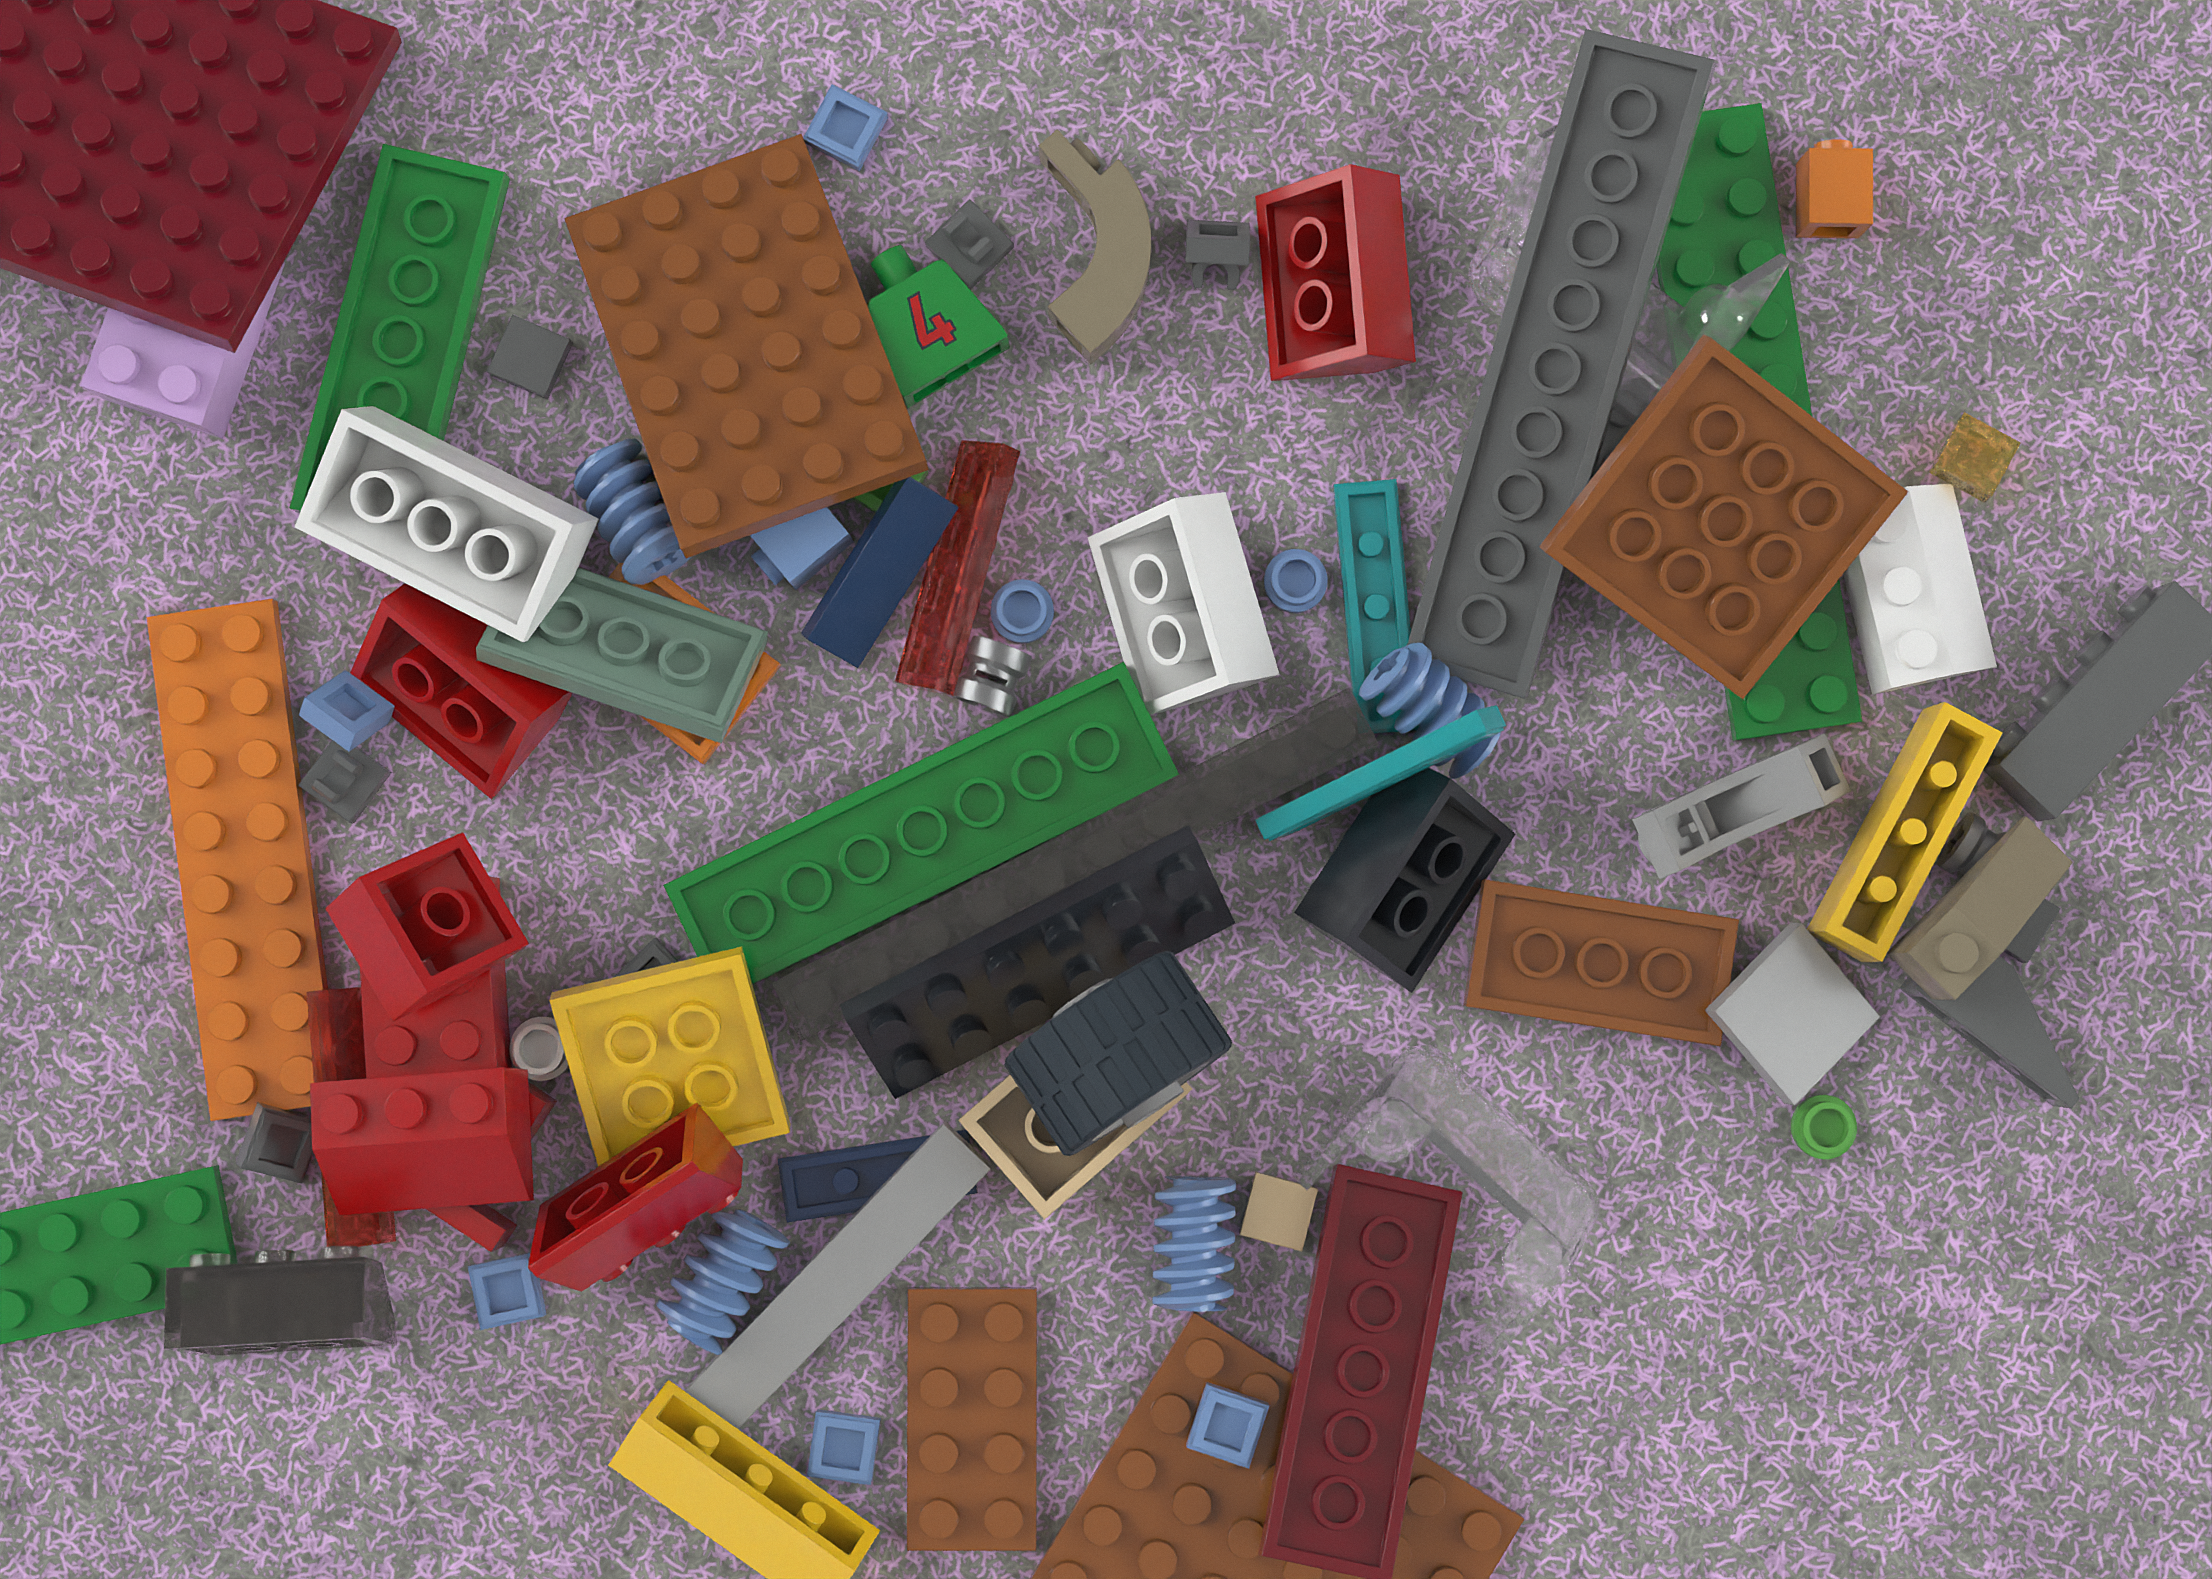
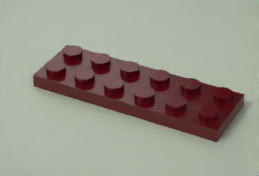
M1341 1164L1333 1166L1258 1555L1365 1579H1392L1463 1194L1462 1191Z

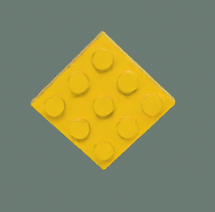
M742 946L552 992L549 1000L598 1166L697 1102L732 1146L790 1133L791 1123Z

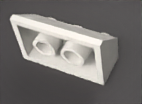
M1952 483L1903 487L1908 491L1907 495L1843 573L1872 695L1997 667Z
M1226 492L1174 498L1088 537L1123 661L1150 716L1237 691L1280 675Z

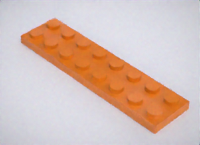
M265 599L146 617L210 1121L253 1115L257 1102L283 1110L310 1107V1083L340 1081L303 792L302 788L298 786L301 782L278 601Z

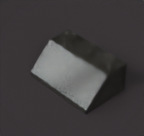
M324 1247L320 1249V1259L296 1260V1251L293 1250L255 1252V1263L230 1264L231 1255L198 1254L189 1256V1267L166 1268L164 1349L207 1357L397 1345L396 1322L382 1262L365 1256L361 1257V1247Z

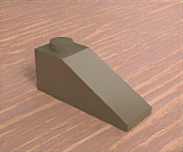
M2024 816L1887 954L1932 999L1956 1000L2003 953L2073 862L2027 816Z

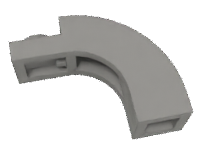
M1825 733L1669 800L1632 820L1638 831V842L1644 857L1652 863L1658 878L1662 879L1741 840L1823 807L1850 793L1851 789Z

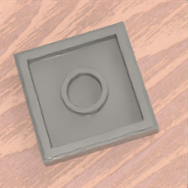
M1790 922L1705 1009L1707 1014L1784 1104L1794 1106L1880 1018L1804 925Z

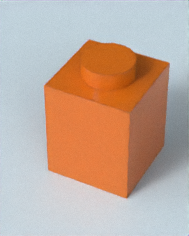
M1842 139L1817 142L1814 144V148H1809L1796 163V238L1858 239L1873 225V149L1853 148L1851 141Z

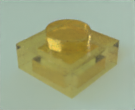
M1964 412L1955 422L1929 473L1985 503L1994 494L2021 442Z

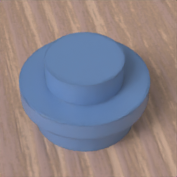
M1290 549L1279 553L1271 560L1264 575V589L1267 597L1277 608L1289 613H1301L1312 609L1320 602L1327 588V573L1324 565L1314 554L1301 549Z
M1025 579L1011 581L1002 586L992 600L991 619L994 627L1000 635L1015 643L1036 641L1049 630L1053 622L1054 606L1049 593L1034 581Z

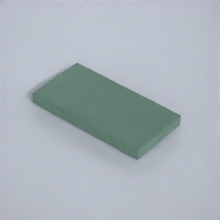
M578 567L571 582L528 641L521 642L488 625L476 647L478 661L722 743L767 645L768 631Z

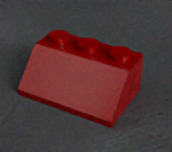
M1349 164L1255 196L1271 381L1369 374L1416 362L1400 175Z
M404 583L381 600L350 674L395 706L392 718L492 800L557 723L573 693L478 661L476 647L488 625Z
M500 1067L310 1083L312 1150L339 1215L534 1200L528 1069Z
M698 1102L540 1204L528 1269L537 1278L581 1292L600 1279L603 1282H609L617 1278L631 1265L634 1257L653 1245L656 1248L668 1245L683 1232L687 1223L707 1211L713 1214L728 1206L742 1187L743 1158Z

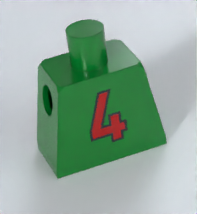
M897 245L882 252L871 262L872 269L886 291L870 299L866 304L907 409L1010 348L1008 335L1004 328L943 259L937 260L918 271L903 245Z

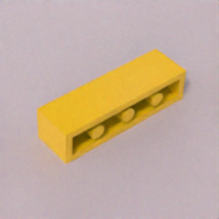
M1946 702L1922 709L1807 928L1812 936L1860 962H1883L2003 732Z
M670 1380L665 1383L640 1415L608 1464V1466L767 1579H850L880 1532L874 1525Z

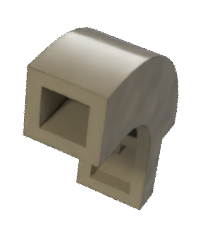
M1056 129L1038 145L1040 163L1086 212L1094 227L1097 242L1094 255L1087 269L1069 288L1048 305V316L1055 327L1091 365L1123 335L1140 308L1150 272V222L1141 192L1130 172L1119 159L1099 175L1096 171L1101 165L1092 151L1078 138H1075L1070 143Z

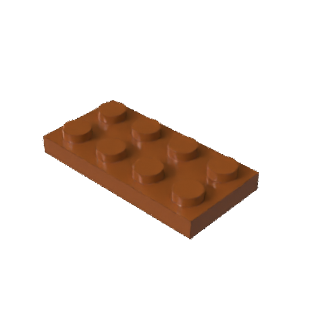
M1484 879L1481 882L1463 1006L1721 1046L1723 1031L1707 1014L1705 1009L1730 985L1739 919Z
M909 1287L907 1551H1036L1037 1287Z

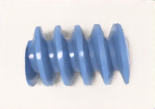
M634 438L606 446L590 455L575 471L574 490L578 496L587 500V513L599 519L598 532L604 540L611 542L610 554L613 559L619 563H624L622 566L624 579L630 584L642 585L652 582L659 576H666L684 565L692 556L685 558L679 547L673 526H667V523L671 520L665 503L655 505V502L662 497L657 481L643 484V481L653 473L650 460H639L631 463L642 451L643 447L640 440Z
M1411 643L1389 653L1370 672L1359 690V695L1365 701L1374 698L1381 692L1384 693L1376 709L1382 717L1389 716L1398 709L1402 710L1394 725V728L1401 734L1409 732L1418 725L1419 728L1414 734L1412 741L1477 709L1485 708L1484 701L1478 695L1467 693V685L1460 678L1450 676L1449 668L1439 659L1432 660L1431 650L1423 643ZM1501 732L1434 765L1436 767L1442 766L1454 758L1455 760L1452 762L1449 770V778H1460L1484 761L1494 749Z
M1165 1176V1178L1173 1181V1187L1156 1192L1155 1200L1172 1206L1173 1212L1154 1219V1226L1171 1232L1172 1239L1155 1244L1154 1252L1171 1258V1265L1153 1271V1278L1170 1284L1171 1291L1152 1297V1304L1165 1309L1179 1311L1227 1310V1307L1215 1302L1232 1296L1234 1294V1286L1223 1279L1217 1278L1216 1275L1234 1269V1258L1220 1253L1216 1249L1234 1243L1235 1234L1226 1228L1218 1226L1217 1223L1234 1217L1235 1206L1218 1200L1217 1197L1236 1190V1181L1227 1177Z
M741 1209L735 1210L733 1214L722 1211L711 1214V1217L723 1231L720 1236L702 1232L697 1236L709 1254L706 1258L686 1254L683 1260L695 1274L693 1280L672 1277L670 1280V1284L682 1297L679 1303L659 1299L656 1303V1306L668 1319L667 1323L693 1344L716 1355L722 1354V1346L715 1337L730 1338L736 1332V1325L728 1314L742 1316L747 1314L750 1309L749 1302L741 1291L758 1293L764 1286L763 1280L754 1269L771 1271L777 1265L776 1257L767 1246L784 1249L790 1244L788 1238L780 1231Z

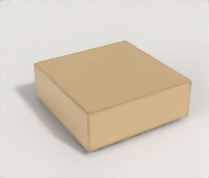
M1255 1171L1239 1234L1302 1252L1318 1188Z

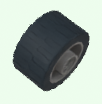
M1164 951L1143 960L1114 978L1105 979L1072 999L1053 1015L1052 1020L1011 1051L1005 1059L1004 1066L1062 1154L1071 1156L1089 1147L1124 1124L1128 1129L1137 1125L1184 1092L1181 1086L1225 1054L1231 1048L1232 1040L1173 952Z

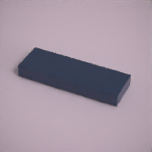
M912 477L894 482L801 634L812 643L859 668L959 507Z
M966 1129L957 1130L956 1132L971 1145L969 1132ZM930 1135L778 1158L787 1223L857 1212ZM977 1184L966 1195L978 1193Z

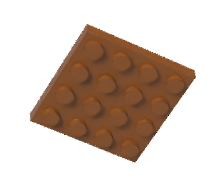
M1703 334L1539 547L1743 699L1907 495L1908 491L1715 340Z

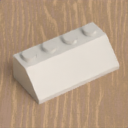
M374 406L341 410L295 528L521 642L528 641L575 576L599 519Z

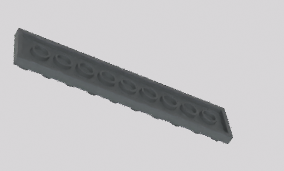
M1585 29L1407 644L1423 643L1431 650L1432 660L1439 659L1449 668L1450 676H1457L1461 680L1523 699L1529 695L1566 571V567L1545 553L1539 546L1594 476L1716 67L1714 59Z

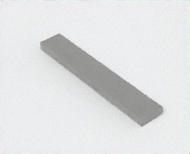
M944 1121L722 1350V1354L717 1355L684 1391L739 1429L991 1170V1164Z

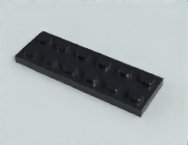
M1189 825L839 1005L848 1026L894 1099H897L1052 1019L1053 1015L1060 1008L1105 979L1114 978L1157 953L1169 951L1176 955L1236 923L1202 849Z

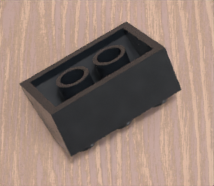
M1428 767L1370 796L1294 913L1324 936L1412 993L1480 890L1482 880L1488 878L1516 834L1455 781Z

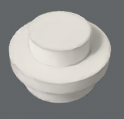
M535 1017L525 1021L516 1029L510 1042V1057L515 1068L528 1069L529 1079L536 1081L551 1080L562 1075L569 1068L554 1018Z

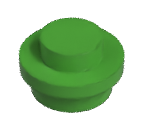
M1814 1095L1802 1101L1795 1109L1791 1119V1133L1796 1145L1807 1155L1818 1159H1833L1844 1154L1852 1146L1857 1134V1122L1852 1109L1843 1100L1830 1095Z

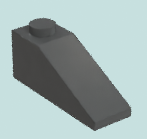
M2000 956L1956 1000L1932 999L1910 976L1900 986L1899 989L2050 1105L2072 1109L2079 1100L2015 968Z

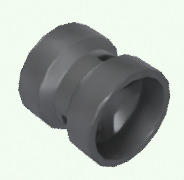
M973 636L966 653L970 664L966 674L957 678L951 696L973 706L976 703L992 708V713L1010 717L1017 702V697L1014 693L1018 679L1027 675L1032 657L1003 643L980 636ZM976 673H979L988 678L1006 683V686H1003L1001 684L995 683L993 681L975 675Z

